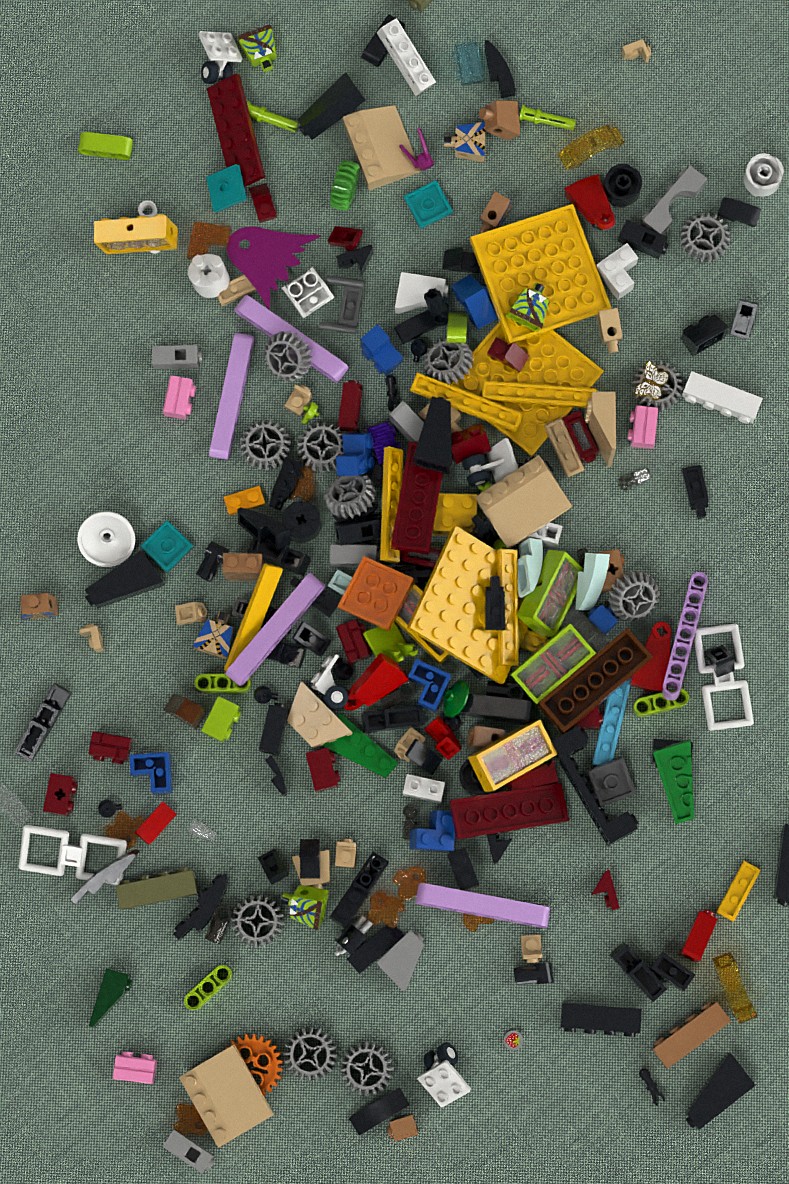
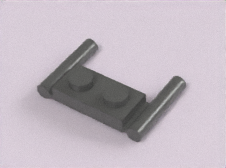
M327 275L326 283L344 285L338 324L319 322L318 329L356 334L364 280Z

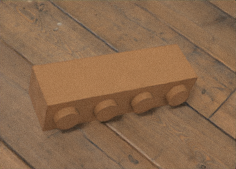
M711 1001L701 1007L703 1011L696 1016L693 1013L685 1019L687 1022L682 1027L677 1025L669 1031L671 1034L669 1037L664 1039L662 1036L653 1043L655 1047L652 1050L666 1069L731 1022L718 1002L713 1004Z

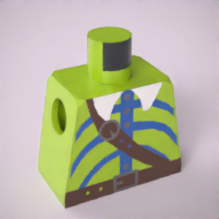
M270 24L237 36L241 49L253 67L261 65L263 72L273 69L271 61L275 60L277 55Z
M534 283L532 290L528 288L522 290L505 314V317L538 332L543 327L549 299L542 296L545 287L539 283Z
M299 885L294 894L284 892L281 903L291 906L289 916L292 919L318 930L325 919L329 890Z

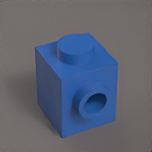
M602 604L598 608L595 606L588 613L587 622L603 637L618 622L613 616L614 612L608 606L604 607Z

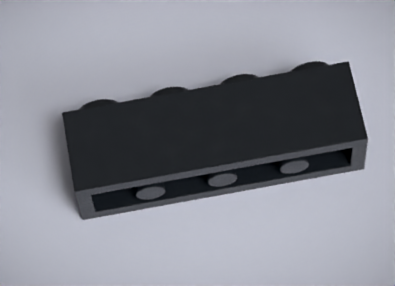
M561 1003L560 1027L564 1028V1032H576V1029H584V1033L596 1034V1030L604 1031V1035L616 1036V1032H624L626 1037H635L636 1033L640 1034L642 1009Z

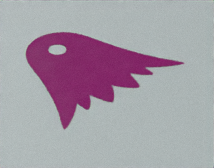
M243 227L229 237L226 251L229 259L252 283L269 309L270 288L277 291L275 279L289 281V275L285 267L301 264L293 253L304 252L306 249L300 247V245L314 241L321 237V235H298L259 227ZM248 240L250 242L249 248L241 249L239 247L240 241Z

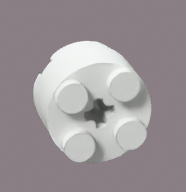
M766 153L752 157L747 164L743 177L744 185L751 195L765 197L773 194L779 188L784 173L782 163L779 159Z
M204 254L196 255L192 259L188 268V276L199 295L205 298H213L228 288L230 277L219 256Z

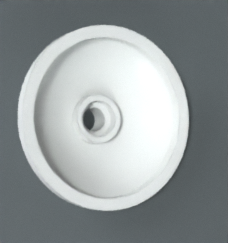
M111 511L97 512L85 519L80 526L78 546L82 555L89 562L102 567L116 566L128 559L134 549V529L130 522L118 513ZM104 533H109L111 536L106 538Z

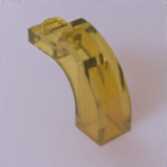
M606 125L577 138L566 146L558 156L566 170L579 168L593 155L606 149L620 147L625 142L616 127L610 128L609 125Z
M731 952L712 958L723 994L738 1023L757 1018L756 1010L746 993L737 963Z

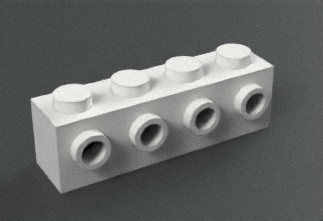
M692 371L682 394V397L687 402L700 403L708 410L715 409L721 411L722 415L737 417L740 422L749 424V422L753 424L763 399Z

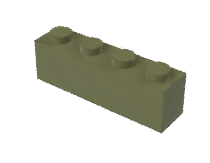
M189 867L178 869V873L170 874V871L159 873V877L151 878L149 875L139 877V881L132 882L131 879L120 881V885L115 886L120 910L198 895L194 871L189 870Z

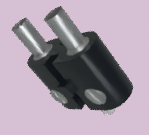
M363 915L354 924L349 923L347 928H344L334 940L338 943L335 955L344 954L346 951L352 955L366 939L365 933L373 923Z

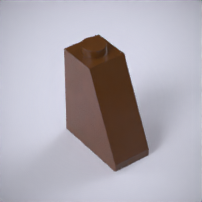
M176 694L172 695L164 708L165 712L197 730L206 716L202 707L186 697Z

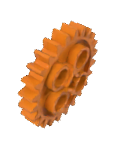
M245 1034V1040L239 1036L237 1037L238 1043L234 1040L231 1041V1045L235 1044L245 1063L254 1062L253 1066L268 1071V1074L257 1069L250 1071L253 1077L255 1074L261 1076L262 1081L258 1087L263 1096H266L265 1090L273 1092L271 1085L278 1086L275 1080L282 1079L278 1072L284 1071V1068L279 1067V1064L283 1063L284 1060H278L282 1053H275L278 1046L271 1047V1039L264 1042L265 1036H261L258 1040L257 1034H253L252 1039L249 1034ZM244 1048L250 1050L251 1054L248 1059L242 1056ZM263 1055H266L269 1059L267 1066H263L260 1063V1058Z

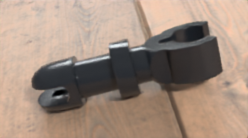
M388 375L385 378V383L388 386L387 396L389 397L387 407L389 411H393L394 404L396 408L400 401L397 398L398 390L395 389L396 379L394 376Z
M642 1068L639 1071V1075L647 1085L646 1089L650 1091L653 1103L658 1106L655 1098L660 1096L663 1102H665V1096L657 1089L656 1086L658 1085L656 1082H653L649 1070Z

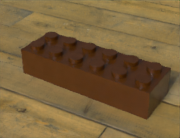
M626 628L538 703V707L563 735L651 662L653 656L633 633Z

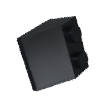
M715 314L711 317L707 315L700 319L699 324L694 327L693 325L686 327L683 330L681 340L692 357L723 340L729 327Z

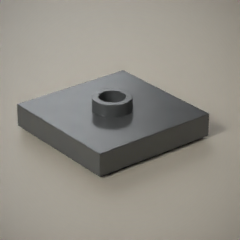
M623 757L586 770L593 791L598 799L599 807L637 794Z

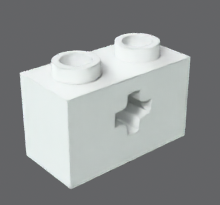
M549 522L522 541L524 542L528 538L542 540V547L557 550L563 526Z
M407 774L403 796L441 804L445 782Z

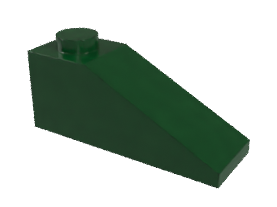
M106 968L90 1019V1027H96L124 997L126 991H130L133 980H130L131 975Z

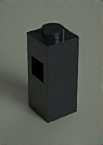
M627 219L618 238L619 243L624 245L627 243L631 248L656 259H659L661 254L665 255L669 244H666L668 237Z
M379 514L334 522L338 543L342 546L381 538L382 517Z
M281 703L269 704L259 746L260 752L279 756L289 715V709L285 708L286 705Z

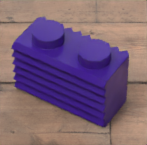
M388 421L366 428L367 432H371V437L373 438V451L378 465L383 466L384 447L390 446L402 449L400 443L395 442L394 436H397L393 425H389Z

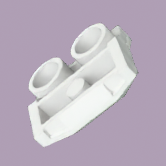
M313 267L281 288L302 318L310 315L334 298Z

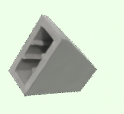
M402 401L390 414V424L410 442L418 443L424 422L411 408Z
M410 930L377 962V965L403 992L408 988L424 948L422 943L424 938L417 931L413 933Z

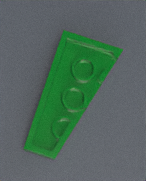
M339 713L337 717L353 734L337 738L336 741L330 743L326 742L322 746L387 778L398 765V762Z
M690 739L652 750L675 824L694 819Z

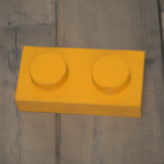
M260 485L223 497L229 516L237 514V509L240 507L251 510L266 505Z

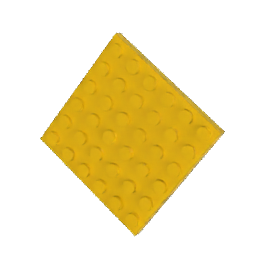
M573 204L469 238L508 345L596 316L599 311L612 309ZM534 283H539L545 287L542 296L549 299L543 327L538 332L505 317V314L520 292L525 288L532 290Z
M499 321L472 352L474 362H472L473 368L468 369L469 374H464V380L460 378L458 379V384L452 382L451 386L482 397L483 380L591 388L602 376L604 370L555 331L551 330L515 342L529 355L521 372H518L487 355L496 337L507 342ZM492 401L523 413L516 432L493 423L490 424L532 457L549 438L544 425L560 418L563 419V417L568 416L574 407Z
M454 526L450 531L407 629L497 683L504 684L511 666L498 665V631L485 630L486 587H490V577L497 576V551L461 528ZM518 593V611H519V609H520V607H521V605H522V603H523V601H524V598H525V596H524L523 598H520V597H519V593ZM518 618L519 648L528 629V626L520 618Z

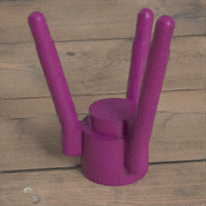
M418 128L417 132L424 151L417 156L418 160H415L402 144L399 147L411 160L415 169L420 167L421 171H424L434 166V162L428 152L422 131Z

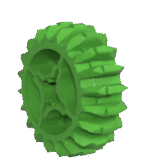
M343 160L340 163L332 185L331 207L341 211L349 209L359 180V164L350 160Z

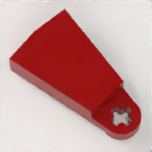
M598 174L581 179L564 188L565 197L592 225L596 224L600 229L604 230L614 226L615 217Z
M658 622L652 627L644 647L653 658L651 662L630 679L628 684L645 691L662 693L670 660L671 627L666 622ZM663 627V631L666 632V634H663L660 637L659 632H657V630Z
M380 652L347 691L348 700L355 699V701L347 702L344 708L352 711L358 709L363 704H366L368 707L408 681L406 672L394 660Z

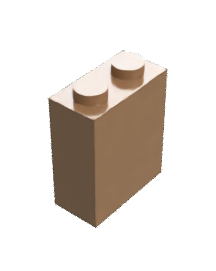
M223 553L222 572L226 581L257 582L265 561L262 554Z

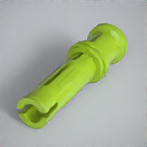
M247 101L250 117L256 119L257 122L264 121L293 133L296 132L297 125L299 124L298 121L267 111L264 106L259 107Z
M523 104L519 121H530L534 125L542 123L571 131L574 130L576 119L545 113L540 108L536 110L528 108ZM549 119H554V120L562 121V122H565V124H564V123L555 122V121H551V120H549Z

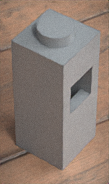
M197 345L152 346V365L154 369L199 368V362H202V351H199Z
M331 544L330 546L331 567H358L363 556L380 562V551H377V545L341 546Z
M173 1129L162 1146L201 1173H204L205 1170L209 1172L215 1163L213 1160L215 1155L176 1129Z

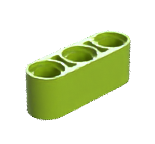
M81 132L78 152L89 156L129 160L131 158L133 139L124 136Z
M449 313L447 327L448 343H466L468 313Z
M200 674L195 678L194 682L197 690L203 694H243L250 691L252 686L249 678L247 686L239 688L237 683L225 674ZM222 679L228 681V685L225 688L218 687V683ZM201 680L209 681V685L206 688L199 687Z
M681 689L680 694L684 697L683 703L667 700L663 697L662 693L642 697L635 701L632 710L637 717H647L679 709L687 704L689 695L687 691ZM656 699H663L666 703L665 707H658L655 702ZM637 704H645L647 711L639 712Z
M225 965L216 967L185 996V1006L190 1010H199L230 982L233 976L232 970ZM221 969L228 971V977L225 980H221L218 977V972ZM207 982H211L214 989L211 993L207 994L204 992L203 987ZM192 996H197L199 999V1003L195 1007L189 1005V999Z

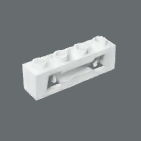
M397 18L378 30L379 38L415 96L436 83Z

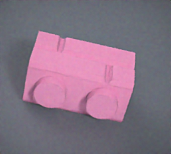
M170 376L163 407L164 416L186 420L187 414L191 415L192 404L190 400L191 396L194 397L196 393V386L192 379Z
M637 405L635 410L631 411L630 422H633V428L628 431V440L631 441V447L654 448L658 408Z
M123 1051L121 1055H116L113 1079L154 1084L157 1060L153 1059V1055L141 1054V1058L133 1057L131 1052Z

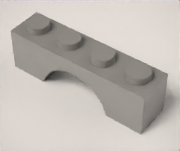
M691 165L687 170L683 169L677 176L678 180L676 183L672 182L667 187V193L664 197L660 196L655 201L653 210H648L644 214L642 226L664 235L671 227L673 221L669 214L670 204L682 197L695 199L706 186L708 179Z

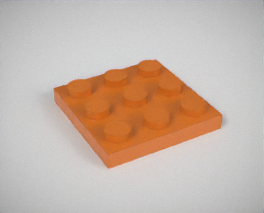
M363 556L337 607L389 631L415 579Z

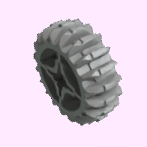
M709 212L706 214V217H703L702 213H699L698 218L693 215L692 221L688 219L686 225L682 226L683 232L680 233V237L683 238L680 240V244L684 245L682 250L688 251V257L694 255V261L697 260V257L701 258V263L704 262V259H707L708 263H710L712 257L714 260H718L719 255L723 256L724 250H728L729 246L727 244L731 241L728 238L730 231H725L728 225H722L723 219L717 221V215L710 218ZM696 228L698 236L691 241L690 233ZM716 235H719L720 243L717 247H714L713 239H715ZM702 236H707L708 240L702 239ZM697 247H704L706 250H702Z
M281 331L267 340V345L263 348L266 352L262 356L267 358L264 363L269 365L267 370L273 371L272 376L278 375V380L284 379L285 382L301 379L303 375L308 373V368L312 365L309 361L313 357L309 355L311 349L306 347L308 343L302 342L303 337L298 338L297 333L291 334V331ZM279 344H287L285 348L278 347ZM290 365H291V366H293V365L297 366L296 369H289L288 367H289Z
M447 337L444 341L439 339V343H433V348H427L428 353L424 354L425 360L423 365L427 376L451 385L452 382L458 384V379L460 378L464 380V374H469L468 369L473 368L472 362H474V358L468 344L448 343Z
M652 361L651 366H655L653 370L657 368L655 371L660 374L665 372L672 382L673 389L669 388V385L666 383L660 384L659 387L661 394H668L669 396L663 399H655L656 397L654 396L653 398L652 394L654 395V390L653 393L651 390L650 396L645 395L644 391L643 395L640 394V390L643 389L641 388L642 383L646 382L651 386L656 385L653 378H646L647 374L653 373V371H650V366L649 370H646V375L643 368L638 369L639 374L634 375L636 380L632 382V385L635 386L632 392L636 393V389L640 385V390L635 395L636 400L641 399L639 404L643 405L646 403V407H660V410L664 411V405L670 409L671 403L677 404L676 398H681V393L679 392L683 391V387L680 386L683 380L678 379L681 375L680 373L674 374L675 367L669 369V363L662 366V361H659L658 365L655 364V361Z
M261 420L262 425H258V422L255 421L254 428L250 425L248 426L250 432L243 431V435L247 438H240V442L244 443L240 445V450H244L241 455L246 457V463L251 462V467L253 468L258 464V470L265 466L266 471H268L269 465L276 469L275 463L278 462L282 465L283 461L281 458L285 459L287 456L285 453L290 452V448L286 447L291 445V441L287 440L289 434H283L285 428L279 429V423L272 426V420H269L268 425L265 424V420ZM267 432L275 434L280 440L270 439ZM261 433L260 439L251 443L252 439ZM264 438L266 439V442L268 443L267 448H266V453H265V450H264V448H263ZM280 447L279 451L270 457V452ZM255 449V451L262 452L263 458L256 457L250 450Z
M324 421L323 426L320 427L319 423L316 422V428H313L312 425L308 426L310 432L303 430V434L306 437L299 436L301 443H297V447L300 448L298 455H303L300 460L301 462L307 461L305 463L306 467L312 465V471L319 467L320 473L323 472V468L330 472V466L337 469L336 456L343 454L342 435L345 433H339V427L334 429L333 423L327 427ZM320 434L319 440L309 443L313 437ZM327 434L334 437L339 445H334V443L327 441ZM323 440H324V443H325L326 448H325V450H323V454H322V453H321V450H320V447H321V444H323ZM307 449L317 452L319 460L311 457ZM337 451L332 458L325 460L327 454Z
M364 474L359 476H340L339 479L334 478V483H329V488L326 489V495H324L326 505L331 513L338 516V518L344 517L347 519L350 516L353 519L355 515L360 516L361 512H367V507H372V502L375 501L376 496L375 486L370 478Z
M638 570L636 573L630 571L628 576L623 574L622 579L617 578V584H612L614 590L609 591L611 597L608 598L611 603L610 608L622 620L631 622L634 619L638 622L640 617L645 619L647 613L651 614L650 610L652 608L656 609L654 603L659 602L657 597L660 595L657 590L659 587L655 580L647 573H641ZM642 585L646 587V593H643ZM622 600H626V608L623 607Z
M251 895V902L248 903V900L244 898L243 902L246 905L237 904L238 908L241 909L240 912L233 910V913L238 915V917L231 918V921L237 922V925H233L232 929H239L234 935L237 937L242 934L239 940L241 943L248 939L246 946L249 947L251 942H254L253 946L257 948L258 942H261V946L264 948V941L267 940L271 945L273 944L270 939L272 936L276 940L279 938L275 932L282 933L283 930L277 927L278 925H284V922L278 921V918H282L284 915L276 913L281 910L280 906L273 908L276 901L273 900L268 904V896L262 901V895H258L257 901H255L254 896ZM256 906L253 916L243 917L250 907ZM262 906L267 907L272 912L274 920L266 919L262 916ZM259 912L260 919H263L265 922L259 923V927H255L256 924L248 920H256ZM242 923L252 925L253 937L245 933ZM264 926H273L267 935L259 938L261 929Z
M310 1027L308 1034L306 1029L302 1028L303 1035L301 1036L296 1031V1040L293 1037H289L293 1044H285V1047L290 1048V1052L285 1051L283 1053L284 1055H290V1059H285L284 1062H291L292 1065L287 1068L289 1071L293 1068L296 1069L293 1072V1076L301 1073L299 1079L303 1080L304 1076L307 1075L308 1082H311L312 1075L318 1081L319 1073L325 1078L324 1070L332 1071L328 1067L329 1063L331 1065L336 1064V1062L331 1061V1057H337V1054H331V1050H335L336 1046H329L333 1039L325 1040L328 1033H324L321 1037V1029H318L316 1034H313V1027ZM312 1037L320 1040L322 1043L316 1047H310L304 1039ZM300 1043L303 1054L295 1061L294 1051L297 1044ZM305 1046L307 1047V1049H310L311 1051L312 1049L317 1050L313 1055L314 1060H310L309 1058L304 1059L302 1061V1059L305 1058V1056L307 1055V1050ZM326 1048V1061L321 1066L318 1061V1054ZM309 1061L317 1070L305 1071L299 1065Z
M365 1042V1048H362L361 1044L357 1043L359 1050L355 1051L353 1047H350L353 1054L350 1055L346 1052L344 1055L349 1058L348 1061L341 1060V1063L346 1064V1068L342 1067L340 1071H346L347 1075H343L341 1078L349 1079L345 1086H349L351 1083L354 1085L350 1090L351 1092H354L357 1087L359 1088L358 1095L362 1094V1090H365L366 1096H369V1090H372L373 1094L377 1095L375 1088L378 1087L380 1091H384L381 1084L384 1083L388 1086L389 1082L385 1078L393 1077V1075L387 1074L388 1070H394V1067L387 1066V1063H391L392 1059L385 1060L389 1053L385 1052L382 1055L380 1053L383 1050L382 1046L379 1047L378 1051L375 1050L376 1043H373L371 1048H368V1042ZM369 1052L364 1063L353 1062V1059L358 1054ZM374 1054L381 1059L383 1071L373 1066ZM370 1059V1068L377 1071V1073L368 1072L369 1075H366L365 1079H363L364 1070L357 1067V1065H365ZM350 1067L361 1072L359 1084L353 1079ZM370 1075L381 1076V1079L376 1084L365 1086Z

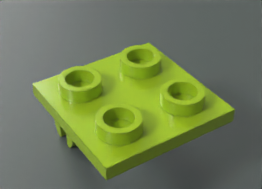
M395 622L389 631L376 627L363 633L375 657L381 652L392 660L401 662L404 657L408 655L415 656L418 653V650L413 651L414 644H406Z

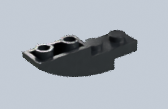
M373 851L329 919L346 929L376 885L389 861Z
M225 873L217 875L212 880L213 885L209 889L204 888L197 895L199 898L196 901L201 907L193 909L189 913L190 918L185 923L181 921L174 928L176 931L173 935L181 941L193 928L201 932L214 917L227 889L229 877Z

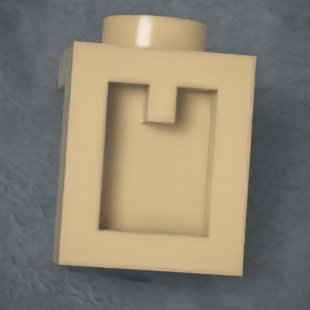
M643 39L622 47L621 55L624 60L635 59L641 54L644 62H649L651 49L648 44L645 45Z
M295 384L293 387L294 391L284 407L301 417L305 411L302 408L304 405L308 406L312 399V393H310L311 390L306 386Z
M191 602L175 606L177 625L206 622L207 610L204 603Z
M94 624L83 626V629L79 630V634L81 636L91 635V637H88L90 648H94L97 653L103 652L104 647L100 628L94 626Z
M410 727L398 741L394 752L401 759L410 762L405 753L414 739H417L424 743L426 738Z
M342 838L341 842L337 841L335 866L355 868L357 844L353 843L352 839Z
M541 935L521 936L522 960H527V963H539L538 959L543 958Z

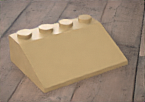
M395 105L361 110L343 116L345 131L369 191L421 172L420 167L415 169L411 160L399 147L402 144L416 160Z
M592 392L591 398L587 400L584 422L588 424V430L607 467H611L616 451L615 392Z
M540 455L475 497L508 549L573 507Z
M235 1044L179 1077L218 1148L274 1115Z

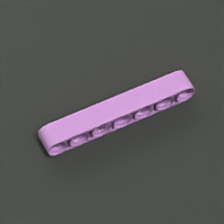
M245 295L235 307L234 311L240 317L270 338L281 331H291V334L297 333L298 338L303 337L302 342L308 343L306 347L311 349L309 353L313 357L309 361L312 364L311 366L333 382L338 383L349 369L339 358L250 296Z
M235 332L209 457L229 460L254 345V336Z
M702 572L694 573L690 579L663 683L662 694L667 700H676L681 691L707 590L708 578ZM701 581L703 585L697 586L694 582ZM696 598L699 602L691 603L690 599ZM692 616L694 617V620L688 621L685 619V617ZM683 633H687L690 635V637L684 639L680 635ZM683 651L686 655L678 656L676 652ZM676 668L679 669L681 673L673 674L671 670ZM673 686L676 688V691L669 692L666 688Z
M309 573L231 664L225 675L239 686H242L325 588V584Z
M426 883L418 884L415 902L423 906L539 928L548 927L550 908L542 905Z

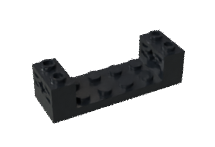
M579 726L551 742L557 752L555 757L606 845L609 847L634 833L638 829L637 824L639 823L634 814L630 815L628 811L607 823L608 816L603 808L599 809L596 795L593 791L589 792L585 776L583 774L579 775L577 771L578 764L573 757L570 758V756L586 748L588 744L587 739L589 737L584 729L580 730Z

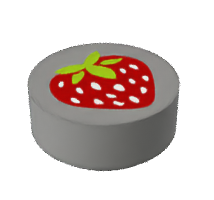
M513 1030L505 1034L503 1042L507 1049L515 1051L523 1045V1037L518 1031Z

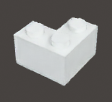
M627 243L596 266L600 278L617 300L632 291L634 287V281L627 274V271L637 265L638 256Z

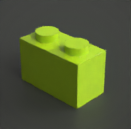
M218 696L201 730L202 733L224 743L225 739L229 740L233 732L231 729L233 723H237L241 717L242 712H239L241 708Z

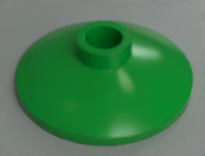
M465 681L455 682L445 693L443 712L446 716L454 717L464 708L469 695V686Z

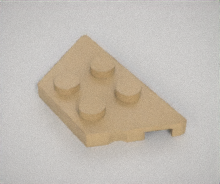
M300 683L287 722L311 747L317 748L326 742L330 743L336 741L337 738L353 734L305 683Z

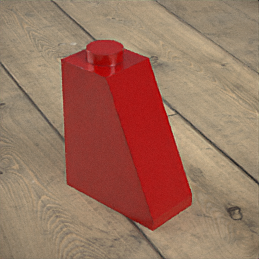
M706 909L698 911L678 953L679 955L695 963L701 960L718 920L714 917L715 914Z

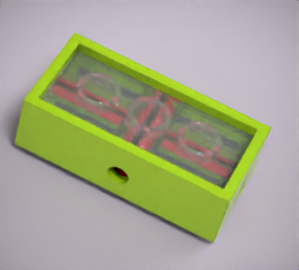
M548 550L542 562L538 583L534 591L525 596L516 616L537 635L553 637L558 632L577 593L578 571L584 572V569L565 551Z
M568 623L510 674L531 699L538 704L595 655L596 652L577 630Z

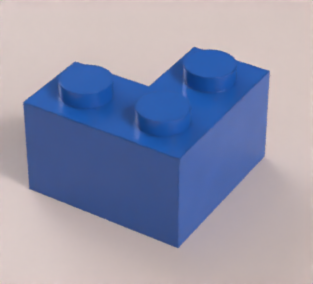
M468 275L451 285L457 301L465 308L471 323L477 329L497 319L493 302L488 298L490 296L486 286L482 287L478 279L475 280L471 275Z
M378 324L360 339L362 355L367 360L371 359L373 361V366L378 373L381 374L383 372L387 376L403 363V356L390 343V337Z
M349 432L343 434V454L336 456L337 476H359L373 470L374 457L372 456L373 438L371 437V432Z
M416 659L408 679L424 687L418 700V706L436 713L452 675Z
M169 752L129 755L130 774L133 777L150 776L151 793L153 795L173 793L171 755Z
M432 811L429 815V829L417 828L410 830L409 850L454 851L455 830L451 811Z

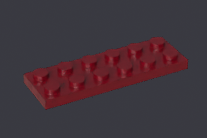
M234 74L208 87L207 92L226 168L234 164L239 165L243 184L246 187L265 178V173L241 77L239 74Z
M409 441L391 549L429 555L443 473L413 465V458L418 443Z
M562 783L449 801L456 840L569 821Z

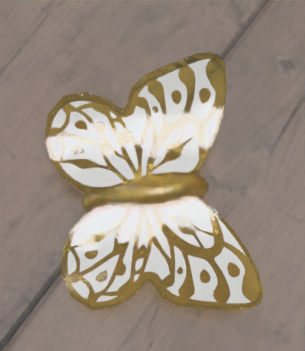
M647 361L644 366V382L634 389L633 394L640 397H647L649 395L652 400L656 401L661 398L662 392L660 387L667 383L669 375L666 371L658 372L657 366Z

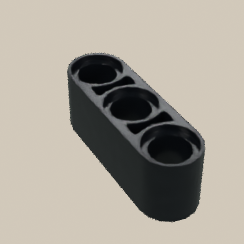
M388 14L378 30L396 18ZM397 19L404 29L405 23ZM378 30L361 56L362 59L376 67L381 65L389 53L377 34Z

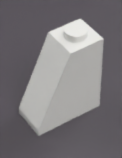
M401 272L395 313L400 314L427 307L424 294L429 289L436 288V290L441 292L442 297H447L449 286L446 285V279Z

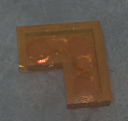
M194 221L187 258L193 259L196 255L208 254L210 244L228 247L231 227Z

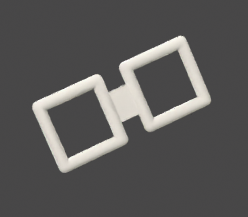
M736 623L696 628L694 636L699 672L701 674L713 673L714 684L702 687L707 726L710 731L751 726L754 723L747 681H734L733 672L716 677L713 666H706L701 636L732 632L736 657L734 667L735 669L744 668L739 627ZM741 688L745 719L715 723L710 692Z
M25 825L23 827L18 867L24 871L63 876L65 865L77 867L76 878L88 880L94 875V873L84 872L88 842L118 847L117 858L126 854L127 842L122 839L82 834L80 846L68 844V831ZM30 833L61 838L57 868L27 863ZM123 873L119 876V878L115 881L113 885H120Z

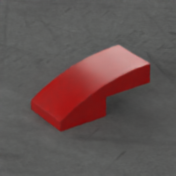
M439 716L424 728L437 742L435 748L447 760L451 759L461 750L462 747L457 738Z
M162 801L134 833L147 845H150L177 814Z

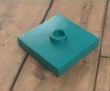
M234 164L206 177L213 212L218 213L247 200L239 165Z
M437 180L403 196L420 230L453 214V209Z
M166 520L140 547L168 573L194 548V545Z

